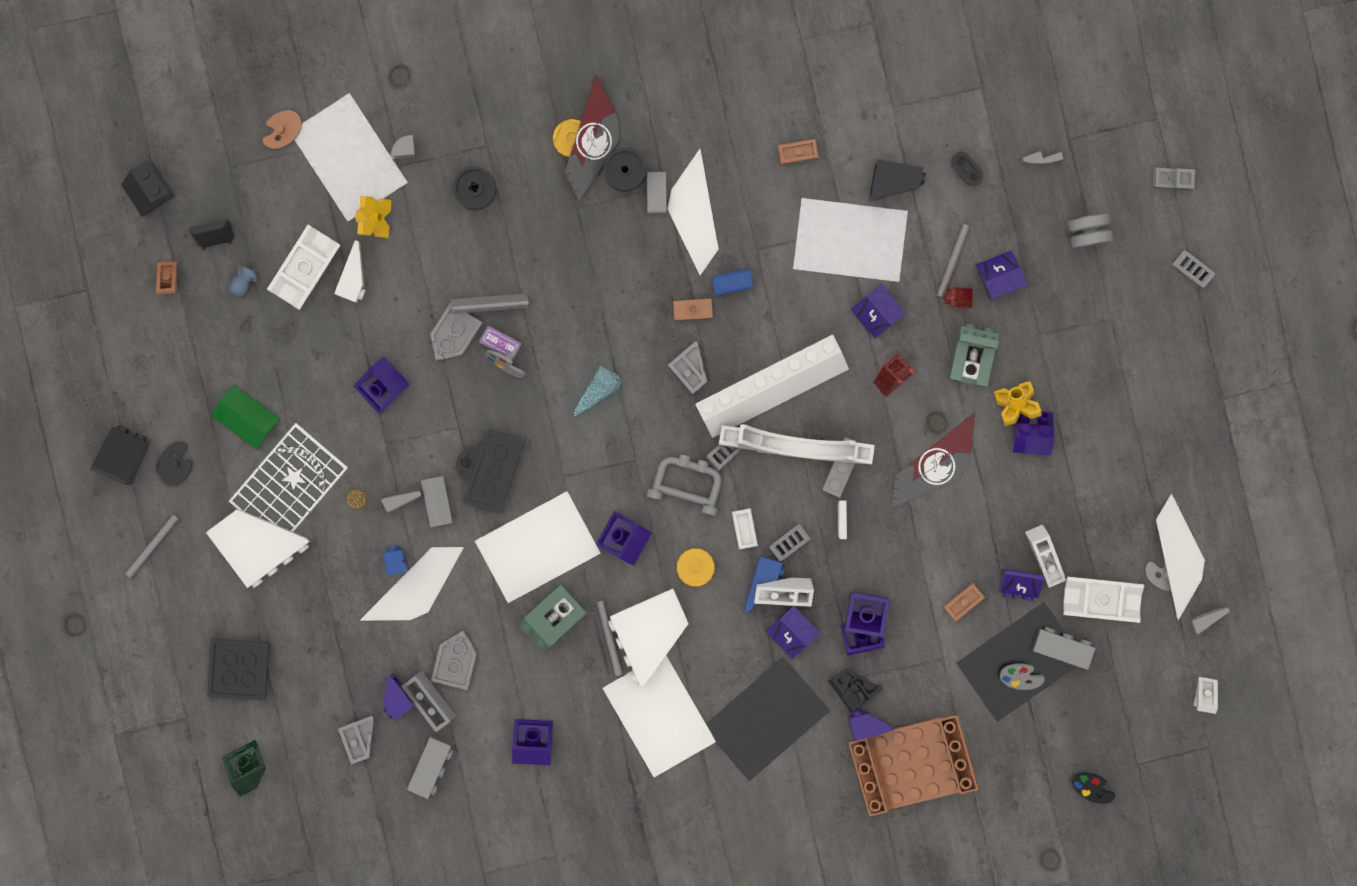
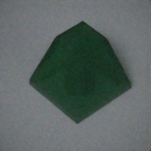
M256 740L221 757L230 785L240 797L258 787L266 767Z

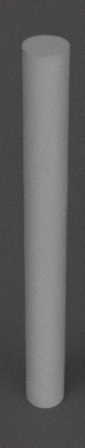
M962 224L936 296L941 298L945 296L970 227L967 224Z
M173 514L127 570L125 574L129 578L133 577L179 520L176 515Z
M604 600L598 601L596 603L615 676H619L623 673L613 634L608 623L609 619Z

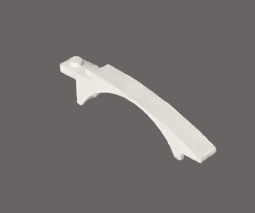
M740 424V428L722 425L719 445L755 450L761 453L872 465L875 445L857 443L852 440L825 441L785 436Z

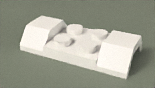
M307 225L267 290L300 310L341 245L310 225Z
M1067 577L1064 589L1063 615L1140 623L1141 596L1144 584Z

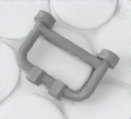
M680 454L679 458L671 456L664 458L658 466L652 490L648 489L646 497L661 500L663 493L702 504V513L716 516L718 509L714 507L721 486L722 478L720 473L716 469L709 467V462L698 460L697 463L691 462V457ZM669 464H674L711 475L714 478L710 497L706 498L661 485L666 467Z

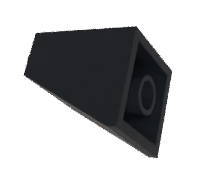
M878 159L875 163L869 200L875 201L918 190L920 185L923 186L925 183L926 173L923 172L924 168Z
M147 160L130 170L121 184L142 217L175 197L155 165Z
M121 425L118 428L112 427L90 470L124 485H132L150 442L146 441V436L136 433V435L128 433L129 429Z

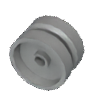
M1093 214L1068 221L1069 232L1082 233L1070 239L1072 248L1113 241L1112 230L1099 229L1111 223L1109 214Z

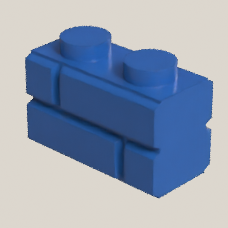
M750 269L712 276L715 296L753 288Z
M400 546L387 548V552L383 554L384 563L387 564L385 566L386 574L395 575L407 572L409 567L408 562L405 561L407 558L405 550L400 549Z

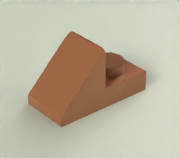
M177 261L157 263L156 294H172L179 291Z

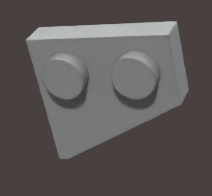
M696 341L668 364L692 394L707 382L699 346Z
M373 715L338 728L351 764L370 758L374 724Z

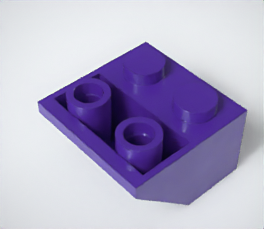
M1041 411L1040 417L1032 419L1020 414L1017 422L1013 425V453L1051 455L1054 443L1053 412Z

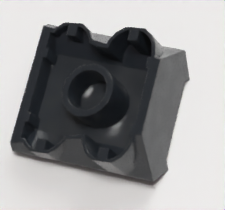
M228 220L189 228V232L195 242L203 250H205V247L223 243L231 245L234 238L231 222Z

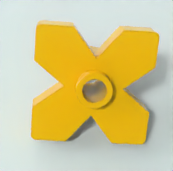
M361 196L360 209L355 214V220L358 223L357 234L371 236L374 233L375 237L388 238L390 227L384 218L391 212L392 201L388 199H378L375 201L374 197Z
M1030 381L1021 383L1010 391L1005 388L994 391L997 405L1005 407L1001 412L1005 426L1015 424L1020 414L1030 419L1041 416L1039 403L1030 400L1034 395V389Z

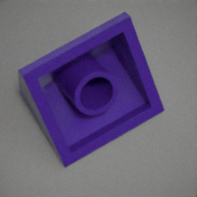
M846 624L840 625L847 656L885 648L883 637L845 631Z

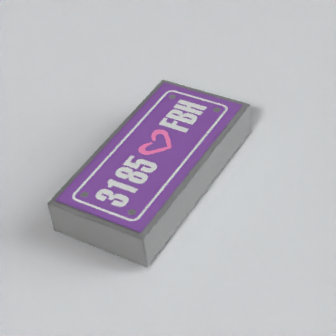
M487 326L479 341L481 344L504 356L510 353L514 358L522 343L490 326Z

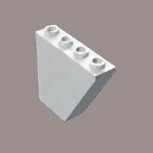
M240 509L235 510L206 532L247 588L251 586L253 588L257 587L263 582L261 578L267 574L270 577L278 571L277 566L281 563L284 565L288 564L294 559L292 555L296 552L300 554L309 548L307 544L311 542L305 536Z
M673 588L611 615V620L608 621L612 632H617L619 637L616 639L620 649L624 648L626 653L624 660L628 667L632 666L634 671L631 674L635 684H640V687L646 684L689 624Z

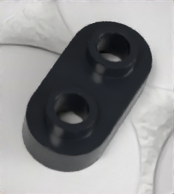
M958 152L952 157L951 165L967 185L977 186L982 182L983 172L967 153ZM958 159H963L964 164L962 166L957 164ZM971 173H974L976 175L975 180L970 179L969 176Z

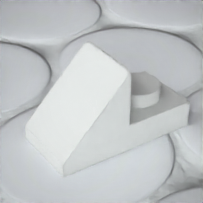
M1198 678L1194 706H1197V711L1216 714L1218 709V680Z

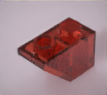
M951 287L948 289V292H945L944 303L948 304V308H972L973 288Z
M897 353L882 367L874 384L887 397L915 371Z

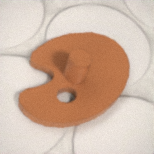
M286 110L273 115L266 125L273 128L274 132L263 138L264 145L271 149H280L289 145L298 136L302 122L298 113ZM280 135L281 140L276 141V136Z

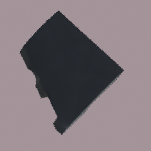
M847 668L829 681V684L850 712L856 710L882 690L881 686L872 684L866 678L855 675L854 672Z

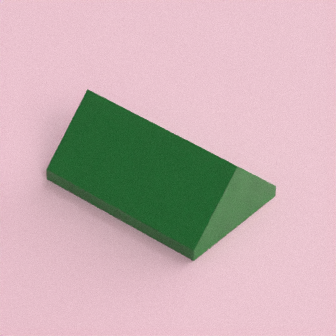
M235 385L219 400L211 415L257 450L280 420L279 417Z

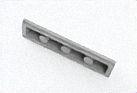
M525 293L451 299V313L527 308L529 301Z

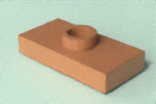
M816 139L778 145L781 165L819 158Z
M712 299L673 301L674 320L713 318Z
M971 583L943 608L956 622L985 597L974 583Z

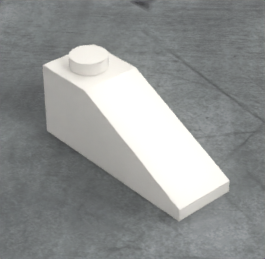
M355 240L334 294L358 303L359 300L363 299L366 290L363 289L364 275L361 243Z
M1043 524L1026 531L1030 547L1048 588L1066 581L1051 538Z
M787 578L756 585L754 604L811 607L814 593L812 581L810 578Z

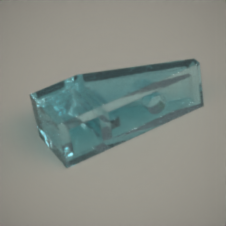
M600 366L572 416L577 417L612 394L613 391L617 392L622 384L619 381L621 377Z

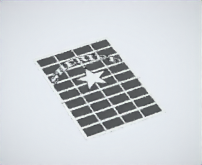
M295 423L229 502L237 509L294 531L348 467Z

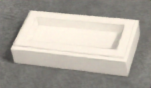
M846 500L838 501L839 539H847Z
M751 508L733 511L732 516L739 549L758 546Z

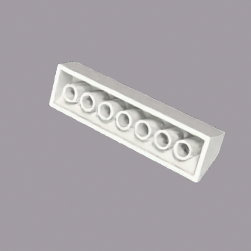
M831 335L695 405L711 437L714 438L720 435L722 425L736 427L849 370L834 336Z

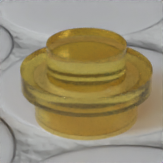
M352 490L349 492L347 503L351 508L359 509L364 506L366 496L362 491Z

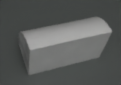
M413 135L404 136L395 142L391 151L392 160L415 158Z

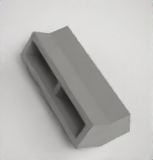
M440 476L421 480L430 527L452 523L444 477Z

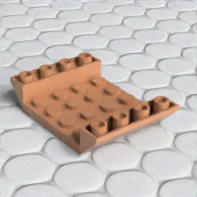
M958 715L942 716L894 728L893 731L859 741L849 742L869 817L906 805L956 793L964 794L979 790Z

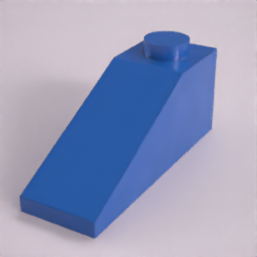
M762 556L759 557L744 612L748 613L756 605L754 604L756 585L777 581L778 578L782 579L785 567H782V562Z

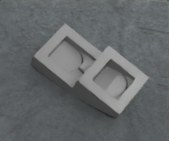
M1040 151L1023 157L1020 160L1022 163L1029 165H1046L1062 161L1064 158L1062 152L1043 158Z
M1153 169V187L1194 189L1195 170Z
M647 172V213H667L666 172Z

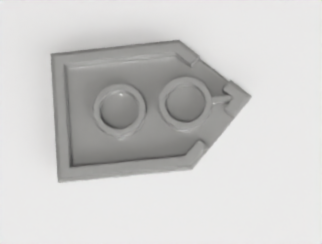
M450 302L430 333L436 361L463 355L483 322L469 313H451Z
M464 630L440 644L431 682L468 691L477 652Z

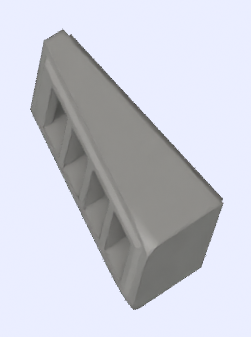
M1183 250L1172 264L1201 289L1215 275L1211 269L1186 250ZM1187 257L1189 260L1183 267L1180 266L1181 262ZM1193 262L1195 265L1188 272L1186 269ZM1199 267L1201 270L1196 276H1193L1192 274ZM1205 272L1207 275L1200 281L1199 278Z
M718 445L704 459L706 462H709L712 468L719 472L742 448L729 447L733 452L730 454L724 446ZM719 450L727 457L726 459L720 455ZM714 455L721 462V464H719L712 456Z
M415 491L385 497L381 501L386 511L390 513L421 497L423 493Z
M798 524L772 543L769 548L781 562L811 538L802 526ZM798 530V532L804 538L802 541H800V539L794 533L795 531ZM790 535H792L795 541L798 543L797 545L794 546V544L791 542V540L789 539ZM786 540L791 549L788 550L782 541ZM778 544H779V545L782 547V549L785 551V553H784L783 555L781 554V552H780V551L778 550V548L776 547Z
M1223 606L1191 618L1189 621L1194 634H1200L1230 612L1229 608Z

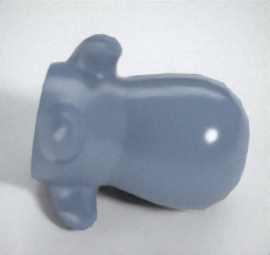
M238 265L237 275L233 276L229 284V291L234 296L243 297L248 291L250 281L257 282V275L255 271Z

